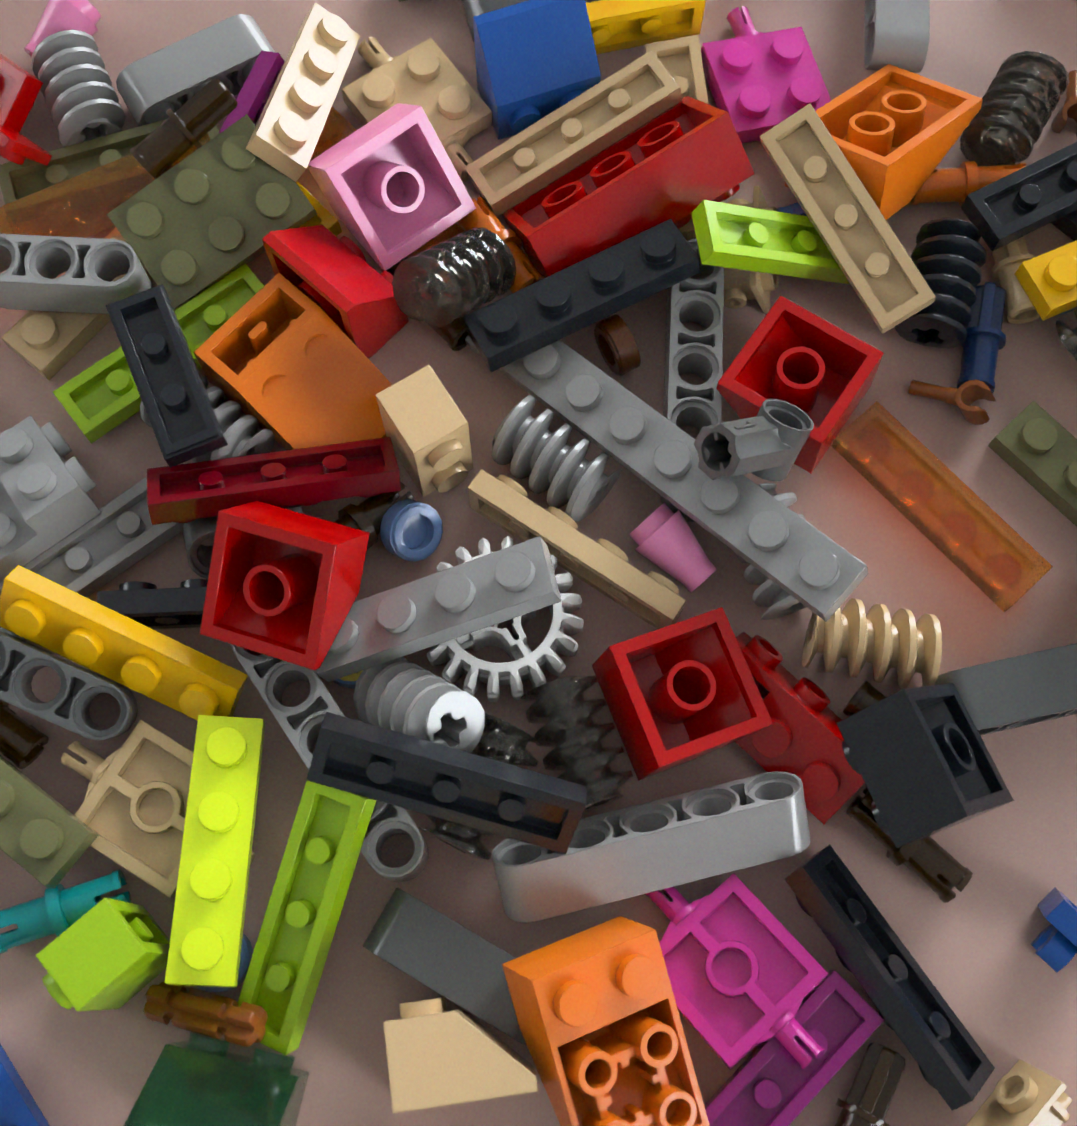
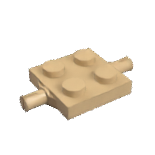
M368 37V43L364 39L358 47V53L373 70L342 88L344 103L362 126L397 103L421 106L461 181L467 182L468 175L464 167L472 163L473 159L463 147L471 137L492 126V111L432 38L395 57H390L375 37Z
M142 720L139 721L123 746L106 759L82 745L80 741H74L67 749L85 759L87 763L84 764L74 756L64 752L61 764L68 766L90 780L84 802L75 813L78 819L99 835L90 846L168 897L175 899L193 752ZM253 851L251 853L250 864H252L256 855Z

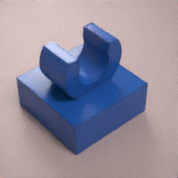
M1054 887L1037 904L1045 919L1051 925L1045 928L1031 945L1036 949L1035 953L1055 972H1059L1077 953V906Z

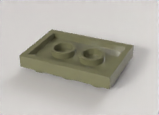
M247 114L107 214L125 241L133 248L138 259L158 286L164 285L174 309H178L245 263H250L264 253L266 250L262 238L270 231L299 228L317 215L316 210L296 182L246 149L256 127Z

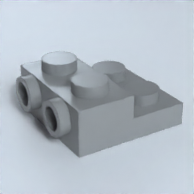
M31 415L0 434V582L17 565L23 567L101 514L87 493L97 486L75 456L67 461L63 458L72 451L70 446L51 422L40 427Z

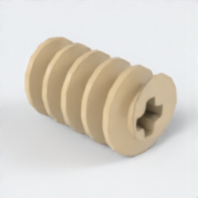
M851 598L841 611V607H839L827 622L814 612L812 613L804 640L802 667L808 668L818 652L823 653L825 671L833 673L839 660L843 657L848 659L849 676L853 678L858 677L867 662L872 663L874 682L882 683L889 669L896 668L898 686L901 688L908 687L915 673L921 674L922 686L935 685L940 670L943 650L940 621L936 615L924 613L915 622V616L912 611L902 608L894 613L891 619L887 605L877 603L870 608L866 615L862 600Z

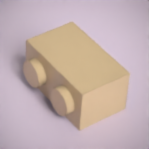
M430 364L376 394L386 436L391 437L395 454L423 497L435 490L440 493L449 491L466 479L468 471L473 469L468 422Z

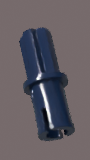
M985 282L984 285L974 287L977 291V298L974 304L970 306L972 318L966 325V341L961 345L963 352L957 388L967 381L980 380L993 393L995 389L994 380L998 352L1006 344V335L1001 331L1006 292L1004 288L996 286V283Z

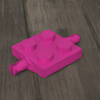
M742 6L741 10H739V7H736L727 15V21L730 23L735 38L702 44L701 57L704 75L717 108L729 113L741 143L760 141L762 134L809 103H811L816 111L831 101L802 27L766 33L758 32L754 28L748 8Z
M734 873L710 895L697 899L691 904L675 887L662 889L663 893L672 902H669L659 890L646 893L645 895L650 897L671 921L659 943L677 1009L729 1070L756 1045L772 1040L774 1037L795 1058L802 1069L806 1068L813 1059L795 1039L801 1043L814 1059L824 1050L800 1025L795 1017L803 999L827 977V971Z

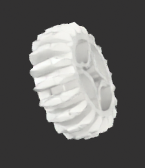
M509 536L505 537L501 543L502 549L513 546V539ZM485 538L479 540V555L473 558L467 549L459 546L455 551L458 564L460 565L493 553L491 552L489 541ZM551 554L550 557L555 572L558 560ZM440 562L437 565V572L453 566L449 563ZM569 572L555 575L562 602L548 606L552 624L544 641L533 652L527 644V636L523 631V627L527 622L536 617V611L511 619L513 637L507 627L498 629V624H495L494 627L489 626L434 645L427 653L429 663L434 666L449 661L442 673L443 679L448 683L457 681L465 673L466 678L463 684V691L468 692L472 696L477 692L481 682L487 683V696L490 702L498 701L500 685H511V695L515 701L523 699L522 681L527 679L530 680L538 692H542L547 688V681L542 669L545 668L553 675L560 677L565 673L566 665L557 654L575 656L578 651V643L568 636L581 633L584 624L582 618L571 614L581 608V595L565 593L573 585L572 575ZM487 646H497L503 649L511 660L514 659L515 661L504 663L488 662L472 656L466 650L472 647L475 651H478Z

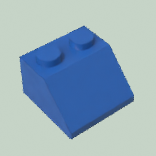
M528 0L473 17L477 89L481 99L492 111V126L498 140L520 133L601 82V73L585 0Z

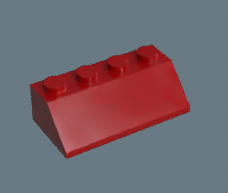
M685 96L678 104L502 213V216L509 228L520 237L522 248L538 272L546 278L669 219L674 222L678 229L683 227L691 220V213L703 200L721 202L728 199L739 190L741 182L755 173L729 113L692 97Z

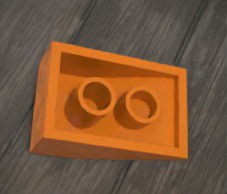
M887 64L817 109L816 113L887 220L910 203L979 112L983 98Z

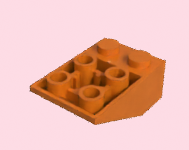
M280 273L275 275L193 352L210 384L221 388L225 397L229 400L238 402L242 412L246 415L255 416L263 430H272L275 440L286 450L387 437L376 394L392 385L391 382L321 307Z
M618 916L502 964L520 1031L560 1126H710L656 929Z

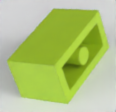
M103 898L35 956L48 972L42 978L45 988L63 1008L70 1010L74 1007L77 1012L120 1009L167 968L170 939L143 905Z

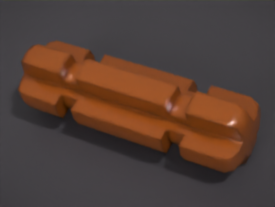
M165 981L159 985H151L145 994L147 1002L143 1012L149 1020L166 1025L171 1020L172 1025L176 1028L219 1040L224 1034L227 1042L243 1047L259 1043L265 1036L268 1014L261 1006L243 1002L239 1007L235 999L190 988L187 993L184 986L167 985Z

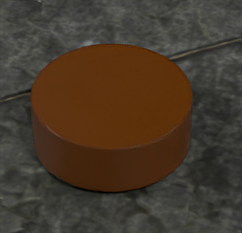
M614 314L596 323L594 328L595 340L610 370L621 376L638 368L641 364L640 353L625 321L619 315Z

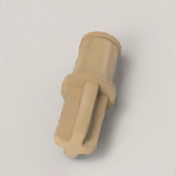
M1023 236L992 252L995 262L991 269L992 277L996 281H1000L1001 288H1004L1006 292L1008 322L1012 324L1027 323L1040 317L1014 275L1022 262L1036 257L1033 254H1029L1026 240Z

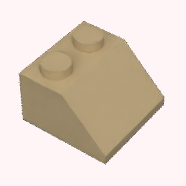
M445 997L399 1004L401 1018L383 1022L393 1114L538 1092L536 1068L463 1009L447 1011Z

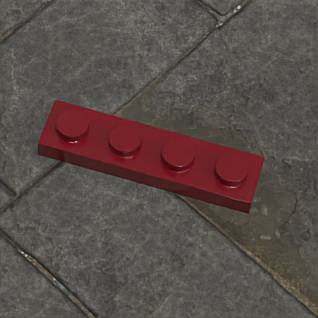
M391 437L186 463L171 468L164 466L147 469V506L152 525L171 522L188 523L199 518L218 516V511L254 501L278 507L293 505L311 506L322 501L351 497L368 498L381 493L401 491L400 471Z

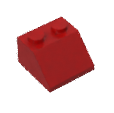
M323 225L270 231L262 238L274 275L278 273L283 275L321 307L368 359L409 322L405 303L406 291L401 283L388 271L383 270L378 273L366 263L363 252L348 237L342 236L338 239Z
M780 295L720 378L716 389L740 419L756 417L763 401L767 399L783 400L803 410L812 419L814 427L794 464L812 473L871 387L884 352Z
M260 501L218 511L200 634L308 669L316 670L320 668L359 594L370 533Z
M723 607L611 645L591 665L638 781L695 760L773 725Z

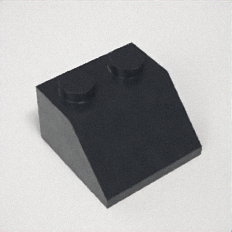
M953 683L902 689L836 723L844 738L842 748L845 758L853 770L862 775L873 798L871 807L874 818L881 830L891 836L896 848L924 839L1014 801Z

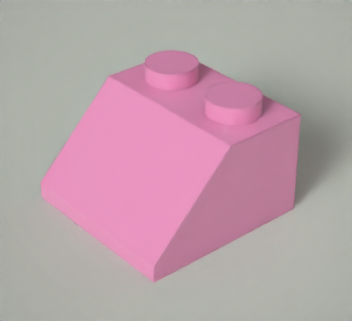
M397 103L311 160L307 167L334 213L378 266L385 271L476 209L423 108L418 105Z

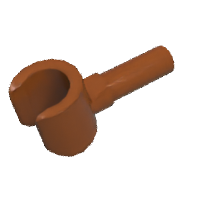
M1072 70L1067 75L1064 106L1051 124L1052 130L1056 133L1062 131L1068 118L1073 119L1077 123V70Z
M912 380L908 391L912 395L958 406L963 417L974 425L985 424L990 418L984 409L970 405L978 399L996 401L990 388L980 380L967 381L959 388H948Z

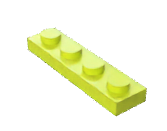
M198 715L165 984L237 988L264 742V719Z

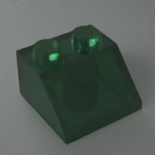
M191 1032L188 1042L180 1041L165 1045L124 1126H296L310 1072L292 1068L295 1056L291 1054L283 1055L275 1050L256 1047L253 1058L228 1052L230 1043L225 1038L221 1037L219 1040Z

